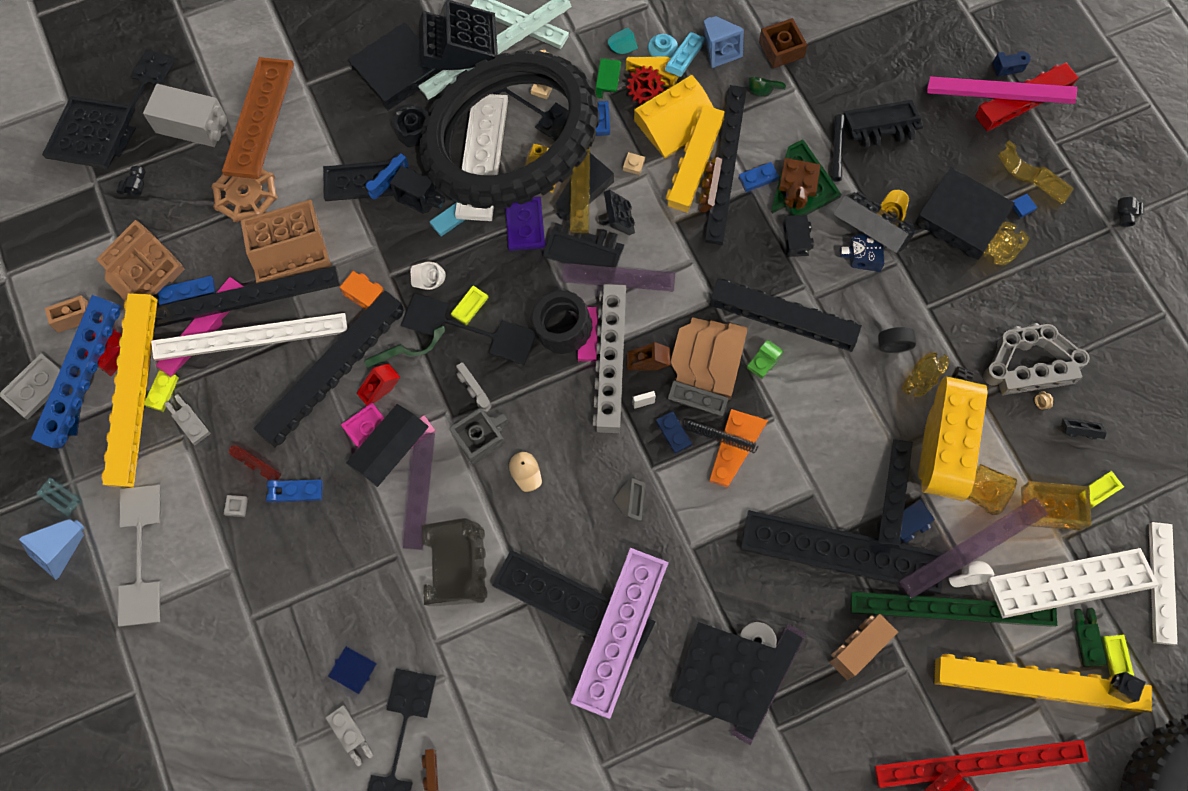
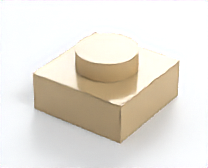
M533 84L531 94L548 99L552 88Z
M628 152L623 171L640 175L645 157Z

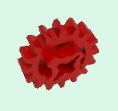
M645 65L642 66V70L636 68V74L630 73L633 78L627 79L631 83V85L627 86L628 89H631L629 95H634V101L639 99V104H643L644 101L646 103L659 95L660 92L665 91L661 88L662 85H665V82L661 81L663 75H658V69L653 71L652 66H649L648 70ZM642 74H649L647 77H641ZM641 81L648 83L649 88H651V90L644 88L645 86ZM655 81H657V88H656V89H655V86H654V82H655ZM636 82H637V85H638L637 90L635 89V83H636ZM646 93L652 94V95L649 96V97H642V96H644Z

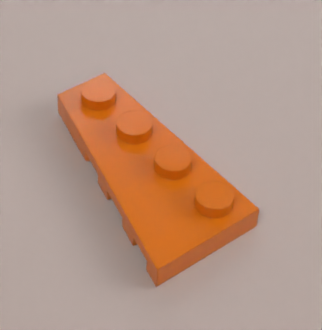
M731 409L724 432L739 438L741 437L742 439L744 438V441L747 439V441L750 440V442L753 441L754 443L757 441L768 420ZM721 443L709 482L728 488L749 451L747 452L746 450H741V448L738 449V447L735 448V446L732 447V445Z

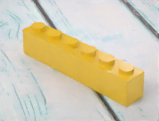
M704 105L702 111H698L696 117L698 123L696 127H692L690 133L691 141H687L684 152L686 154L684 158H680L678 164L679 172L675 173L672 179L673 188L669 189L666 195L668 207L686 213L689 212L724 120L725 111Z

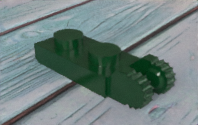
M1087 608L1086 610L1088 624H1084L1082 610H1074L1075 631L1083 667L1107 665L1098 623L1096 624V612L1093 608Z

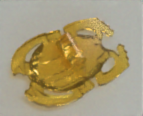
M1006 221L1002 223L983 255L991 254L995 259L993 263L1006 265L1017 257L1019 252L1025 248L1030 238L1023 230H1021V234H1015L1013 228H1017V226ZM1002 228H1009V230H1006V231H1002L1001 229H1002ZM1020 237L1023 240V243L1021 245L1019 244Z
M932 352L922 357L911 372L913 376L909 375L904 381L901 388L903 392L908 395L910 394L908 390L916 388L918 393H914V397L924 396L934 385L938 384V379L946 371L949 365L948 356L943 354V357L937 358L938 354Z

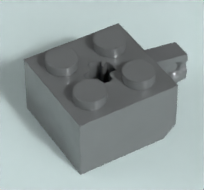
M482 408L471 413L449 429L466 457L474 465L505 445L504 438L500 433L503 431L501 428L508 424V419L504 414L495 419L493 416L489 418Z

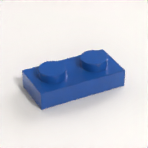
M598 101L599 125L595 129L596 136L610 135L609 101Z
M772 162L741 173L738 178L745 192L777 181L779 175Z

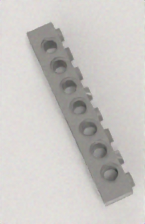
M604 284V289L600 291L599 302H603V308H599L598 319H602V325H598V337H601V343H597V354H600V360H596V372H599V378H595V390H598V396H594V408H598L597 414L593 415V426H597V432L620 433L626 285ZM611 303H613V304H616L617 306L614 307V308H611V307H609L608 305L611 304ZM611 320L616 322L614 325L607 324ZM613 338L615 341L610 343L606 339ZM608 355H612L614 359L607 360L605 357ZM606 373H612L614 376L612 378H606L604 375ZM605 391H611L613 394L611 396H605L603 393ZM604 409H610L612 410V413L606 415L602 411Z

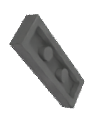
M673 381L668 400L721 417L724 415L729 399L677 381Z

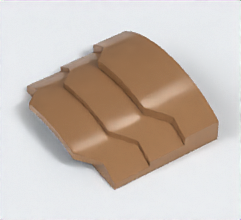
M136 220L96 259L105 268V281L124 301L127 299L128 293L152 296L157 294L169 281L173 282L185 270L175 256L148 229Z
M692 317L691 323L679 328L670 363L677 374L676 381L727 397L730 400L748 327L731 323L728 325Z

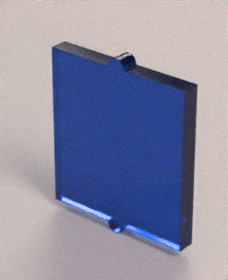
M346 646L339 659L335 660L336 664L328 677L360 694L366 682L370 681V675L377 663Z

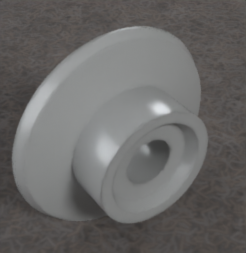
M750 623L740 634V637L752 641L760 638L762 640L761 644L776 648V635L773 629L765 623Z

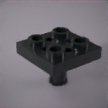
M610 189L604 191L607 213L598 216L599 223L603 226L609 224L627 235L634 234L635 221L631 214L632 206L630 201Z

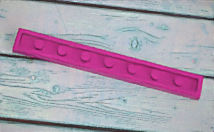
M930 77L927 93L1075 104L1077 87Z

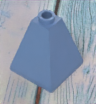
M717 16L704 20V35L712 68L743 57L744 30L741 27Z
M71 519L22 536L19 541L28 556L57 580L83 538L82 530L84 526L78 520L73 522Z

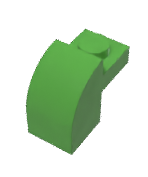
M767 340L748 364L747 369L763 379L768 371L772 370L778 363L784 351Z

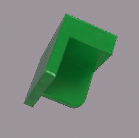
M601 58L596 84L597 98L603 99L604 91L617 92L621 61Z

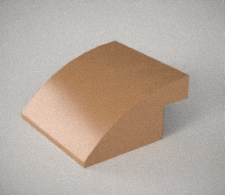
M311 199L241 220L246 254L254 269L257 284L332 267Z

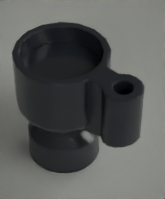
M132 166L129 173L130 176L119 182L116 192L118 194L127 193L132 196H140L144 186L142 179L146 171L139 166Z
M1123 197L1118 200V213L1122 215L1120 217V226H1134V215L1140 216L1144 214L1143 203L1137 202V198Z

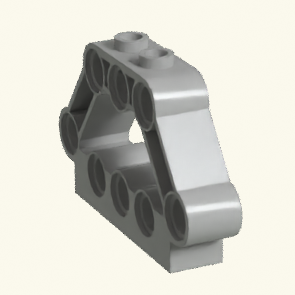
M1035 323L1025 328L1016 326L1006 331L998 340V349L990 366L984 371L983 378L989 385H999L1002 395L1076 384L1082 378L1080 370L1089 363L1090 358L1085 350L1077 348L1058 333L1057 328L1051 324L1039 325ZM1038 345L1058 359L1051 365L1037 363L1033 368L1018 366L1014 371H1007L1016 348L1029 350L1033 346ZM992 371L997 372L999 376L994 375ZM1017 374L1020 375L1023 378V380L1019 379L1017 377Z

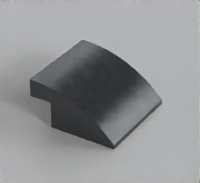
M445 0L440 15L423 11L419 20L420 66L439 70H462L475 68L476 63L485 59L487 61L495 59V55H498L495 13L452 0Z

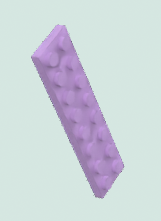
M630 548L572 698V705L607 719L611 718L668 562Z

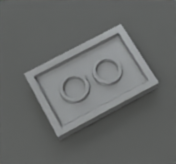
M41 353L0 392V397L28 420L48 400L60 369Z

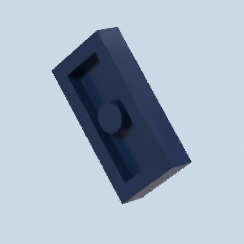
M673 411L656 420V424L674 454L692 446V442Z

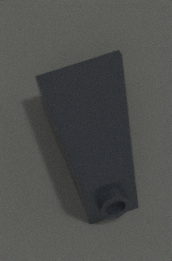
M589 151L555 203L556 215L561 220L567 221L568 218L573 220L614 183V173Z

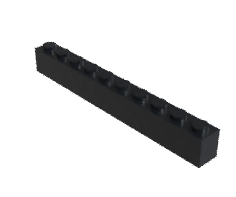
M384 291L253 429L274 448L277 445H281L285 441L286 436L299 426L300 421L312 412L313 407L318 402L324 400L326 393L338 385L340 378L351 371L352 366L364 357L365 352L377 343L378 338L382 334L388 332L391 324L402 317L404 312L402 303L387 291Z

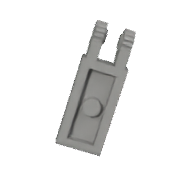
M461 362L456 366L458 379L461 383L465 382L467 384V391L470 396L477 398L478 408H483L486 413L489 412L491 405L488 397L464 363Z
M177 394L174 397L182 406L181 409L176 412L171 403L167 401L164 404L190 441L196 445L211 433L192 408Z
M344 705L326 717L346 752L350 754L357 766L362 764L361 758L355 752V749L360 745L368 758L373 756L366 743L367 740Z

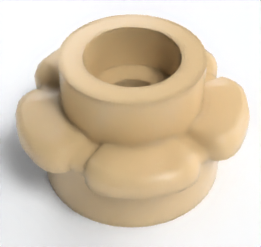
M1041 391L1035 397V404L1039 409H1050L1053 406V397L1051 394Z

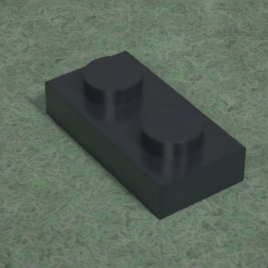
M1063 418L1061 422L1065 434L1072 437L1079 435L1086 436L1089 439H1105L1107 434L1102 423Z

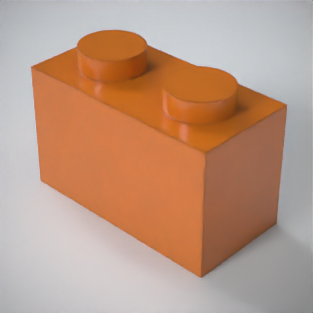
M352 271L339 287L345 297L365 310L384 290L380 284L376 282L373 284L363 273L358 274L355 271Z

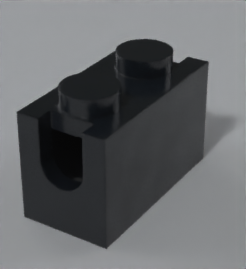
M807 215L785 216L783 231L787 257L809 256V250L814 248V240L810 238L812 226L811 222H808Z

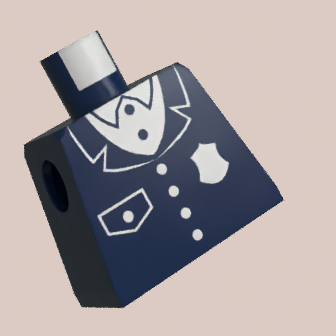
M867 234L853 236L849 246L840 247V257L850 258L852 268L881 272L885 264L883 244Z

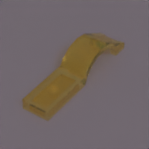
M1007 141L1005 150L998 154L1006 169L1014 177L1025 182L1034 183L1061 204L1066 202L1074 188L1046 167H1033L1022 161L1017 155V146Z

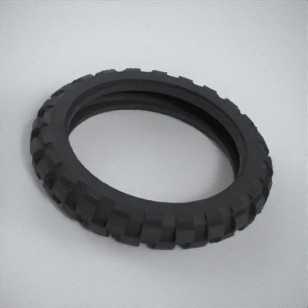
M526 50L516 51L513 55L509 53L495 55V59L490 61L485 59L476 63V67L470 71H463L456 77V81L453 84L449 83L441 91V98L435 99L428 111L429 116L424 121L421 131L422 138H420L421 161L424 170L437 189L445 196L451 197L455 202L466 206L469 204L474 208L487 209L494 206L495 209L511 207L512 203L518 202L521 205L533 201L532 197L540 193L542 196L554 189L553 185L559 181L563 183L571 176L574 166H580L587 156L586 149L592 147L597 134L595 129L599 125V104L590 80L587 79L585 73L578 66L572 65L570 61L560 56H553L551 53L536 51L533 54L532 51ZM518 84H540L559 91L568 99L569 109L564 129L555 143L532 163L518 170L499 175L472 174L452 163L451 142L459 122L476 103L491 93Z

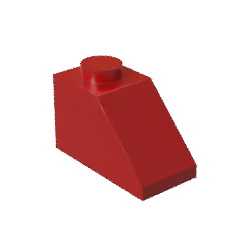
M390 364L374 367L356 394L366 406L371 403L374 404L394 388L400 376Z

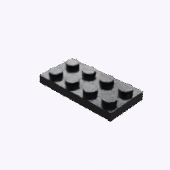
M391 161L323 166L325 202L370 198L366 183L371 180L374 181L380 171L385 170ZM391 185L379 197L394 196Z

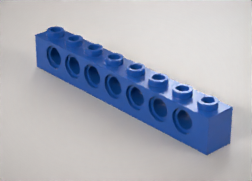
M95 295L91 296L35 428L32 440L51 448H62L67 442L68 432L75 423L76 413L83 404L84 394L89 389L92 375L98 368V359L105 352V344L112 335L115 321L120 316L121 305ZM103 315L102 322H99L100 316ZM95 333V339L92 341V335ZM88 351V356L85 358L84 354ZM78 369H80V375H79V376H77V371H78ZM72 387V388H73V391H72V393L70 394V393H69V390H70V388ZM63 405H65V410H64V412H62V406H63ZM55 423H57V429H56V430L54 429Z

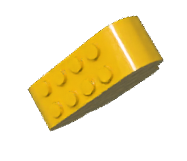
M947 376L941 380L934 404L928 414L918 469V477L922 480V492L959 501H965L969 497L974 485L987 400L986 385Z

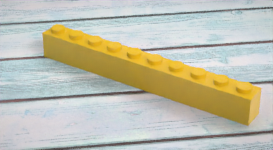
M128 293L127 299L124 302L125 318L122 319L123 333L119 340L118 371L114 377L116 386L115 393L112 395L113 409L109 415V422L111 424L110 431L107 433L108 447L104 454L105 470H103L101 476L103 485L109 487L134 488L152 348L151 341L153 340L157 299L148 294Z
M942 654V657L935 659L934 684L1139 713L1152 711L1151 685H1144L1138 702L1128 704L1108 694L1113 677H1109V680L1101 679V675L1088 674V677L1080 676V672L1067 671V674L1059 673L1058 669L1052 668L1042 671L1038 670L1037 666L1020 668L1016 663L998 665L997 661L994 660L976 662V658L963 657L962 660L955 659V655Z

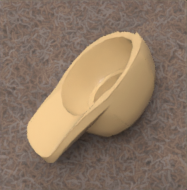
M519 452L510 459V474L522 491L530 492L541 486L542 480L539 466L532 454Z

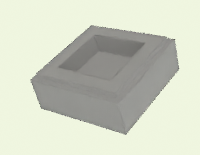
M227 495L224 515L245 517L248 497Z

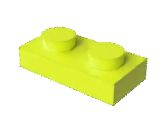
M159 370L144 405L148 408L164 412L166 408L164 403L169 401L179 377L177 375L170 377Z

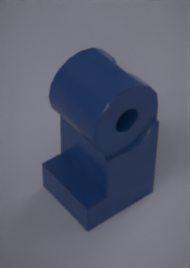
M1024 51L1008 56L1001 52L997 53L992 63L999 77L1023 72L1029 64L1031 56Z

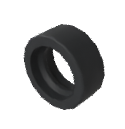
M895 327L883 330L878 334L879 349L885 353H900L911 350L916 346L915 331L908 327Z

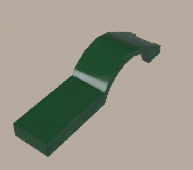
M442 325L435 328L432 342L422 350L412 351L399 344L365 359L364 362L368 368L400 353L410 356L424 355L432 350L445 332V327Z

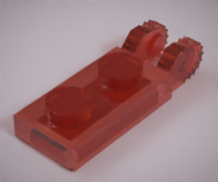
M236 445L230 447V456L240 462L246 461L244 464L252 470H255V468L260 469V475L270 480L272 477L278 480L280 478V472Z

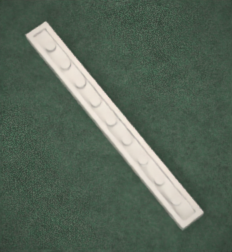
M342 313L153 340L151 342L153 358L155 361L344 334L348 328L346 315Z

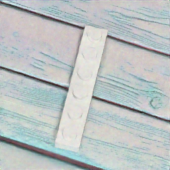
M1152 522L1149 524L1150 568L1158 583L1157 587L1151 589L1153 643L1176 645L1177 622L1172 524Z

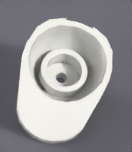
M424 262L411 267V285L413 287L430 290L438 288L445 281V271L437 263Z
M972 561L963 566L962 574L949 577V582L954 587L983 584L988 582V579L994 577L995 574L987 563Z

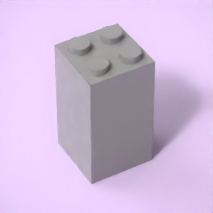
M156 84L143 112L155 133L215 147L217 141L220 140L223 126L227 124V116L217 98Z

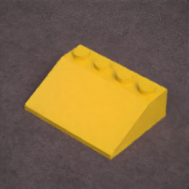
M690 75L636 108L634 111V122L665 159L685 147L687 141H691L690 133L692 127H696L698 123L696 121L698 111H702L704 105L713 107L703 87L693 75Z

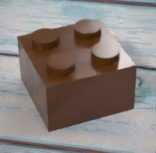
M793 18L761 29L759 43L772 68L805 57L808 45Z

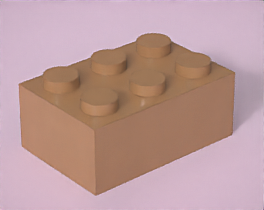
M881 614L876 617L871 615L859 626L861 630L857 629L845 640L847 645L842 644L831 654L833 659L829 663L846 680L856 676L898 633Z

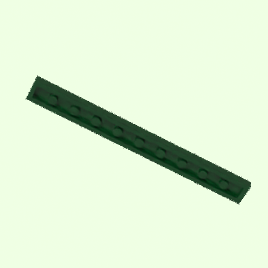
M860 592L850 593V614H881L882 616L1046 627L1058 626L1057 608L1003 618L996 601Z

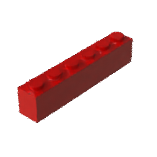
M1065 62L1060 66L1055 65L1050 71L1046 73L1041 72L1036 78L1028 79L1023 83L1074 86L1079 77ZM993 98V100L985 101L979 105L975 117L988 132L1044 102Z

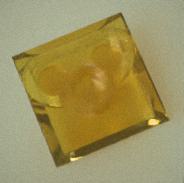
M980 464L976 470L974 485L967 500L985 508L986 512L991 515L1001 514L1014 494L1017 479Z

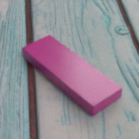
M587 307L592 319L593 329L587 343L578 350V361L596 362L598 307Z

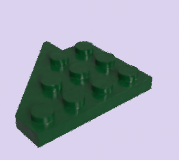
M803 139L788 146L785 158L820 164ZM820 164L815 197L808 196L806 206L802 209H796L797 202L794 201L792 209L786 205V193L779 190L780 175L771 213L773 214L785 207L791 216L808 215L841 198L842 194Z

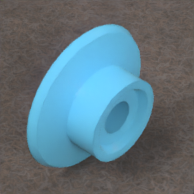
M658 34L651 38L648 43V51L652 57L672 58L678 50L677 41L667 34Z

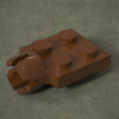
M788 158L784 159L779 190L786 193L785 203L789 208H793L794 201L797 202L796 209H802L806 206L808 196L815 197L820 164Z

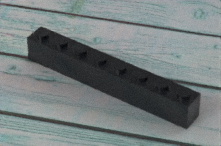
M717 279L709 306L850 352L856 346L862 325L857 324L853 320H844L834 314H825L819 309H810L797 302H788L782 297H773L763 291L751 290L745 285L739 286L726 279Z

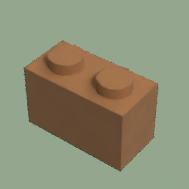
M81 295L46 307L45 312L49 325L58 333L79 326L89 302Z

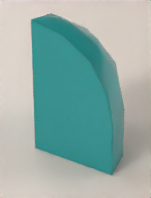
M629 28L613 34L608 39L610 48L616 53L625 54L638 49L634 33Z

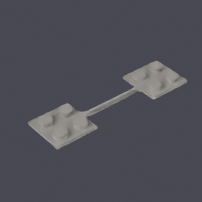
M160 485L120 489L119 527H137V581L132 585L119 586L118 627L160 622V582L144 583L141 580L142 528L145 525L160 523Z

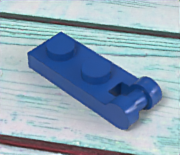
M400 153L398 157L393 158L390 165L385 170L380 171L374 181L371 180L366 183L370 198L377 199L391 185L390 182L401 166L409 167L407 158Z
M322 480L267 481L268 494L266 495V502L322 501L323 499ZM276 489H282V494L277 495Z

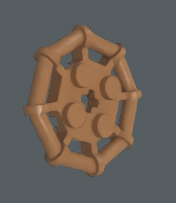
M262 169L260 174L262 177L259 179L232 176L226 184L224 183L230 176L222 174L211 186L214 194V209L222 212L233 219V222L237 223L240 220L263 214L273 201H276L278 198L275 191L274 174ZM264 183H267L268 192L263 191L262 185ZM246 188H248L247 193H241L242 189L245 190ZM221 191L226 192L225 198L221 199ZM262 197L266 198L260 207L257 208L256 205ZM227 204L233 205L235 207L234 212L225 206ZM251 208L254 209V211H249V212L240 213V212H241V209H244V210H250Z

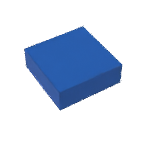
M1028 194L1013 200L1015 204L1012 208L1020 218L1037 209V206Z

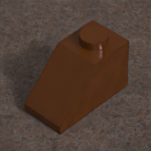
M656 342L627 352V370L655 371L670 366V348Z

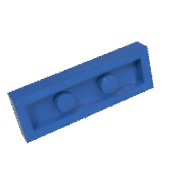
M212 276L166 286L157 293L159 305L162 306L215 294L216 287Z

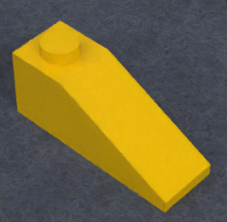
M627 57L626 71L635 74L637 73L636 68L642 70L643 65L646 66L647 70L649 66L653 67V71L658 69V75H663L661 81L665 82L664 86L671 88L674 86L679 76L665 71L666 65L671 59L669 57ZM642 74L641 77H647L649 74Z

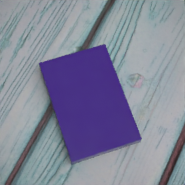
M532 197L533 201L521 205L518 202L512 203L511 207L506 208L509 251L545 248L541 197Z

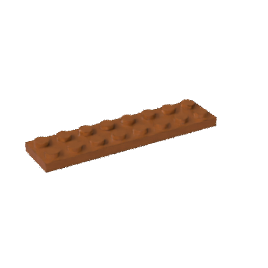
M259 57L222 169L223 175L259 179L293 71V60Z

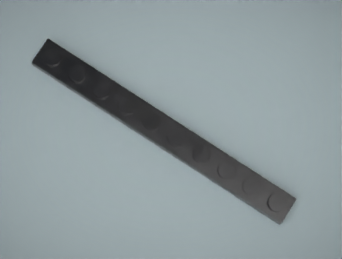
M734 85L729 87L718 155L722 159L714 207L709 212L705 243L723 245L747 87Z
M336 266L157 306L154 327H162L340 286Z

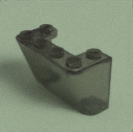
M467 518L422 525V545L432 548L433 586L423 585L425 606L483 603L485 598H487L488 593L485 587L487 572L484 567L486 551L483 544L485 531L478 523Z

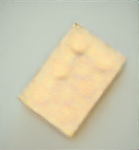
M1029 481L1021 487L1022 526L1083 531L1091 526L1089 486Z

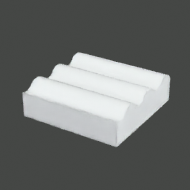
M652 391L634 396L632 402L634 409L655 403V392Z

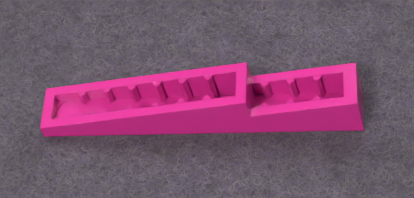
M229 277L217 293L244 286ZM230 311L194 319L180 337L216 332L223 324L222 319ZM191 356L159 360L156 367L172 377Z

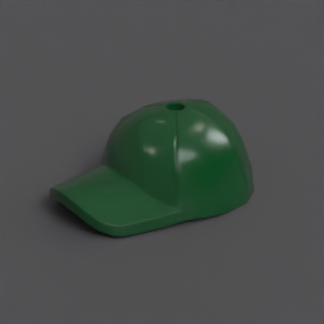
M760 77L749 78V88L757 96L766 97L772 93L773 89H786L785 83Z

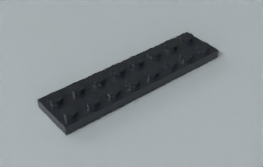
M510 550L492 585L494 588L594 638L597 636L611 600L513 550ZM650 618L647 619L633 658L638 660L656 621Z

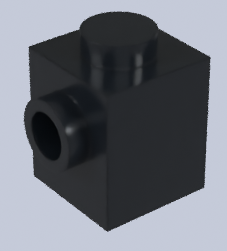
M1127 672L1115 674L1111 680L1108 694L1128 704L1138 702L1146 682Z

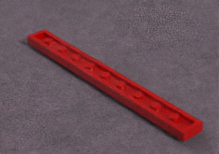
M1084 740L877 765L874 766L877 786L878 788L935 781L949 767L956 770L961 777L1089 762Z

